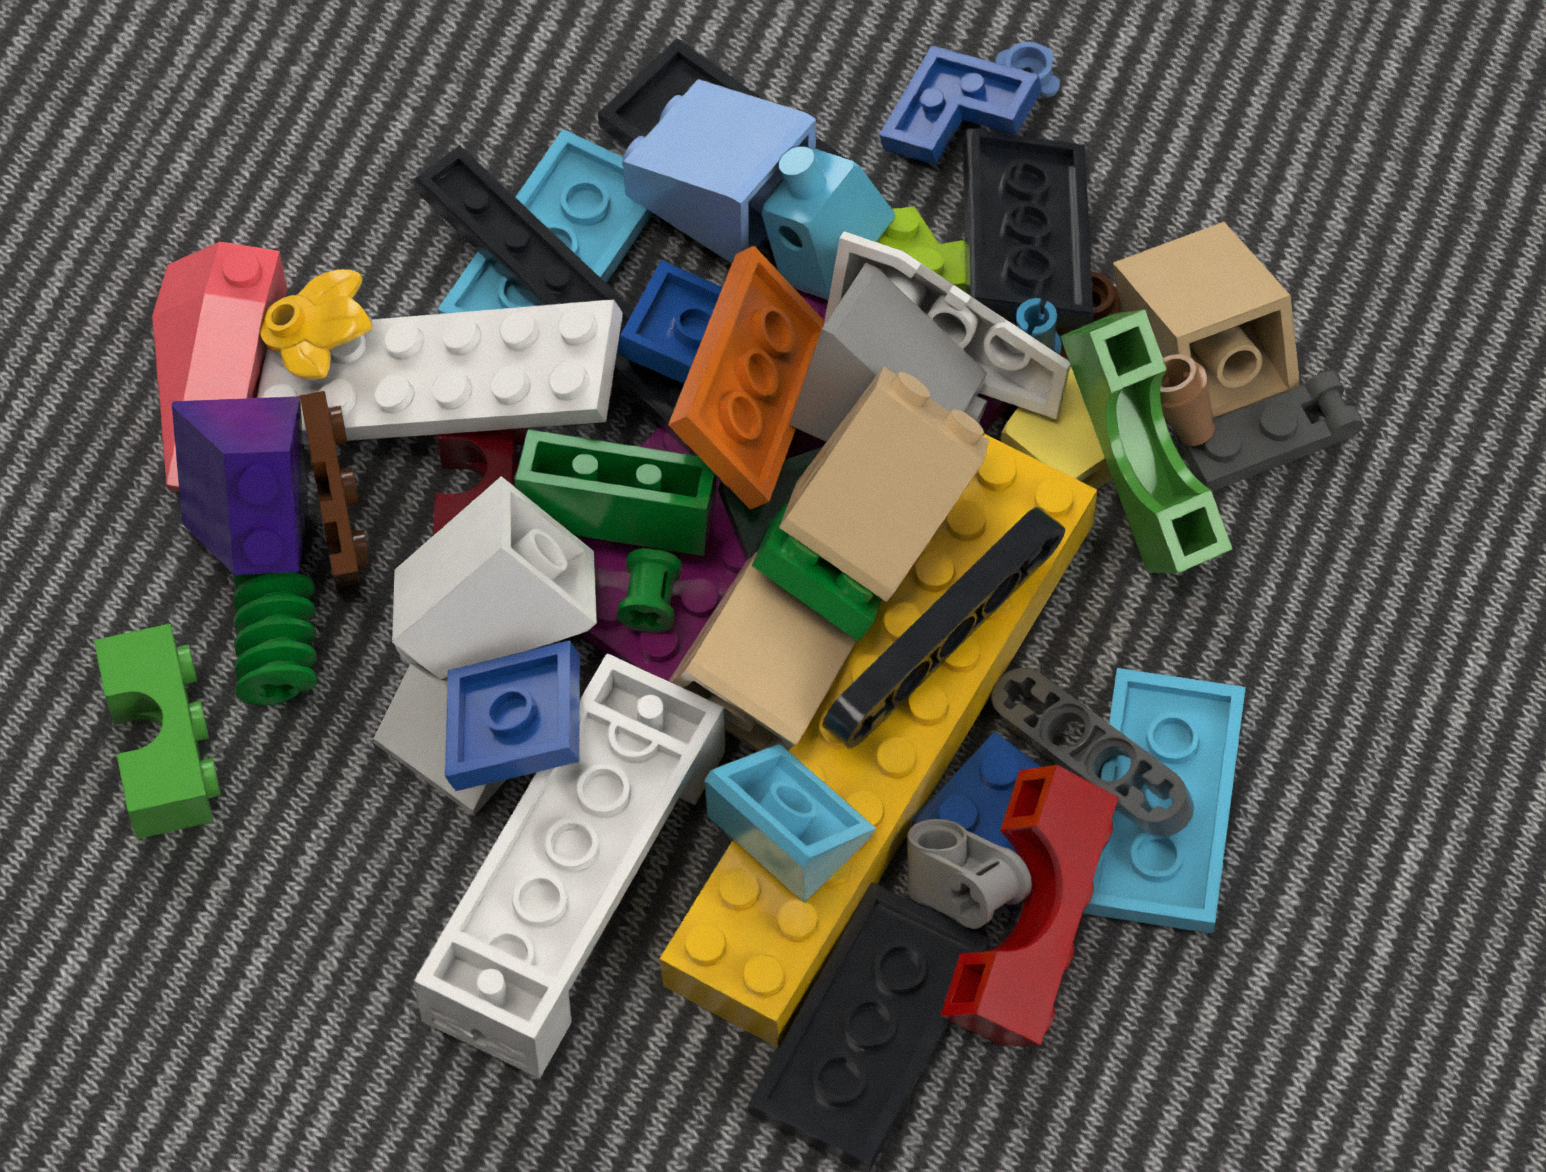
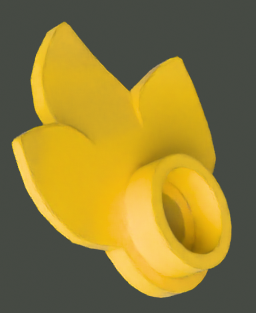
M344 269L323 273L313 278L298 295L281 298L266 310L260 336L271 350L281 353L284 366L292 375L302 379L326 378L331 361V352L329 350L350 342L372 330L373 324L362 307L352 299L362 284L363 278L360 273Z

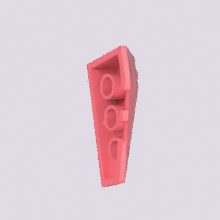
M217 242L167 265L152 319L168 491L179 492L172 415L173 401L257 398L267 345L260 336L261 326L266 310L277 300L286 297L287 293L280 251Z

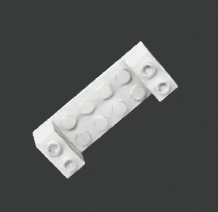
M606 654L580 698V762L536 773L415 978L414 984L422 1022L540 1079L572 1023L568 992L678 799L681 798L695 805L705 789L706 777L711 770L718 766L725 753L723 706L610 654Z

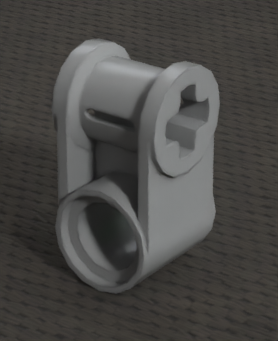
M944 819L924 820L909 829L908 893L910 898L917 903L930 906L956 919L965 927L975 929L987 924L993 918L994 911L1004 904H1019L1029 896L1032 887L1031 875L1024 861L1011 849L1000 847L965 830L958 823Z

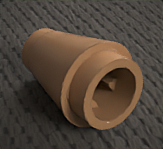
M1174 354L1164 357L1163 360L1167 371L1162 378L1160 388L1164 419L1185 445L1196 446L1203 444L1215 432L1206 370L1187 355Z

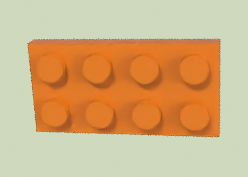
M755 246L737 253L734 257L668 424L680 439L720 478L723 484L730 488L750 510L770 502L796 430L795 427L790 425L821 330L824 327V320Z

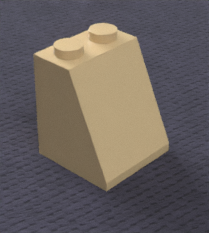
M1225 222L1113 262L1117 294L1120 298V313L1145 309L1163 358L1174 354H1183L1191 357L1195 362L1204 367L1207 373L1213 419L1300 387L1291 295Z
M883 366L796 482L779 528L887 602L984 462L989 439L983 435L982 427L971 416L957 409L949 412L929 398V390L918 379L905 372H899L896 375Z
M756 552L746 561L668 682L723 706L725 730L757 752L777 744H781L789 750L796 746L857 640L751 566L757 554Z

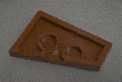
M325 391L300 395L335 587L338 590L359 586L361 581L358 569L369 568L371 565L364 530L351 532L347 507L359 505L352 467L339 469L335 445L348 443L341 405L328 408Z

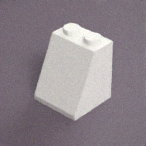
M502 476L408 557L394 572L392 643L407 662L422 665L440 680L448 677V670L532 650L587 632L597 624L594 551Z

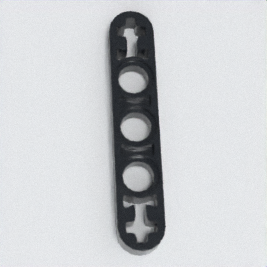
M1035 507L1027 512L835 700L823 719V728L847 749L854 748L864 741L1046 562L1063 539L1066 531L1065 527L1041 507Z

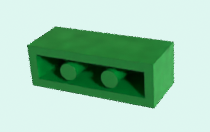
M528 429L515 478V488L573 535L701 556L705 555L715 509L717 475L699 456Z

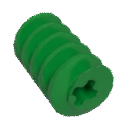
M295 572L233 575L234 585L237 589L233 595L234 606L237 611L234 617L235 632L238 634L234 641L235 653L238 657L235 662V674L238 680L235 686L236 697L244 704L270 706L285 703L297 696V694L313 689L317 684V675L315 671L308 667H311L317 661L315 649L308 644L312 643L316 638L315 626L308 621L315 616V606L308 598L315 592L314 581L306 575Z

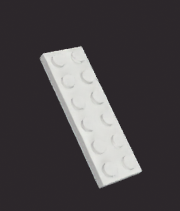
M613 299L371 320L373 324L371 331L329 350L331 352L330 368L327 377L324 379H302L292 375L285 368L281 353L275 352L267 346L257 398L293 397L325 391L328 408L341 405L347 441L606 422L623 312ZM301 406L304 444H308V438Z

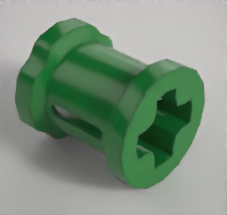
M647 548L634 550L627 555L626 572L630 575L626 598L619 602L616 613L618 620L624 626L645 633H658L672 628L675 612L670 603L673 585L681 578V560L666 551Z

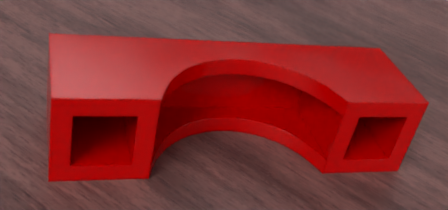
M1058 765L1019 770L1000 831L1026 864L1031 875V892L1024 900L1022 913L1016 927L1001 944L986 952L960 954L943 1005L941 1017L1003 1047L1041 1045L1044 1034L1048 1031L1054 1019L1055 998L1063 973L1070 965L1074 955L1073 941L1082 912L1089 904L1093 895V877L1102 849L1106 846L1112 834V817L1119 797Z

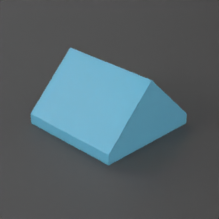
M781 744L710 771L705 779L708 817L804 903L871 838L876 830L871 823Z

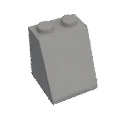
M865 263L821 330L790 425L827 442L883 366L896 375L899 372L912 375L926 386L930 392L929 398L949 412L953 409L963 411L979 423L987 401L978 397L987 372L877 267Z

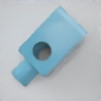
M795 147L781 157L779 169L784 179L764 203L761 214L779 273L793 288L828 300L839 238L845 231L876 242L896 216L858 164L852 160L815 148Z

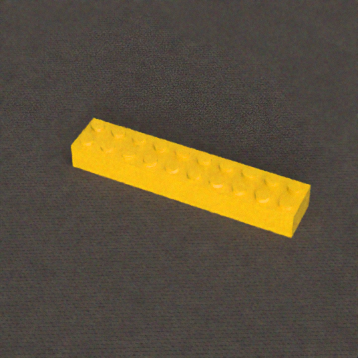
M986 434L984 436L989 439L984 462L896 591L887 602L882 599L874 623L860 641L855 642L796 746L788 750L876 828L875 832L805 903L735 840H732L659 958L664 987L779 1048L869 885L871 882L875 884L879 882L909 829L912 827V820L923 809L992 694L993 687L1004 674L1094 524L1097 489ZM1035 507H1041L1062 524L1066 530L1064 537L1046 562L864 741L854 748L847 749L823 728V719L835 700L1027 512Z

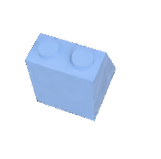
M698 79L683 96L676 95L667 103L660 116L659 123L646 137L638 136L627 148L622 160L625 195L732 263L737 253L752 246L760 250L769 238L761 213L764 203L784 179L779 169V161L787 151L795 147L816 149V119L805 112Z

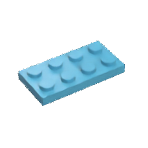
M562 129L516 198L607 283L653 215V212L625 195L622 156ZM477 252L439 306L438 314L535 305L488 260Z
M1117 668L1109 724L1174 771L1184 781L1192 796L1194 811L1188 825L1180 832L1167 837H1158L1145 832L1115 809L1112 817V834L1108 843L1102 849L1093 877V895L1082 914L1213 934L1246 687ZM1119 755L1110 757L1103 762L1101 779L1104 781L1120 779L1130 769L1131 759ZM1146 783L1140 790L1145 795L1152 809L1159 806L1167 810L1173 804L1170 797L1163 800L1153 794L1148 789Z

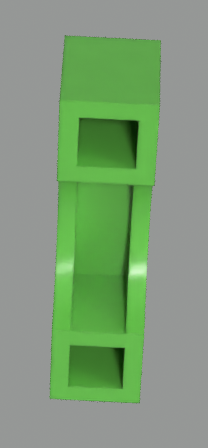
M1145 309L1114 313L1061 335L1060 338L1147 573H1180L1233 550L1211 489L1196 479L1177 452L1167 429L1160 396L1161 381L1167 368Z

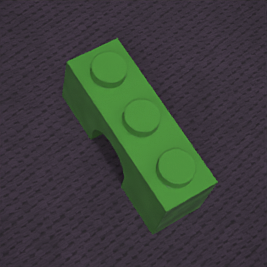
M171 623L94 640L104 694L114 725L135 720H147L162 727L158 736L147 746L116 754L127 810L136 839L214 822L209 798L221 796L213 758L201 760L197 741L209 739L201 700L191 703L188 700L185 684L197 682L189 644L177 647Z

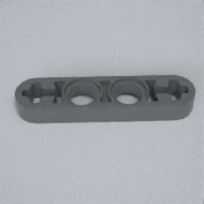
M1017 668L1008 671L998 679L993 687L991 697L993 706L1008 729L1056 765L1119 797L1115 809L1145 832L1153 836L1167 837L1177 834L1188 825L1193 817V799L1184 781L1174 771L1040 672L1031 668ZM1020 694L1026 698L1034 696L1043 714L1038 719L1035 712L1021 703L1014 705V699ZM1080 722L1085 725L1083 736L1074 745L1059 747L1053 744L1054 734L1063 724ZM1119 755L1131 759L1130 769L1120 779L1104 781L1098 777L1099 768L1110 757ZM1146 783L1148 789L1160 799L1166 800L1170 797L1173 801L1172 806L1167 810L1159 806L1152 809L1145 795L1140 791Z

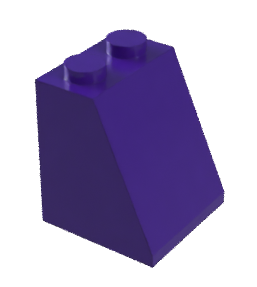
M300 396L173 401L172 415L182 524L234 575L299 572L309 518Z

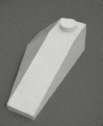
M845 231L839 238L824 325L865 263L877 267L987 372L979 393L1053 419L1057 418L1060 413L1070 370V362L905 252Z

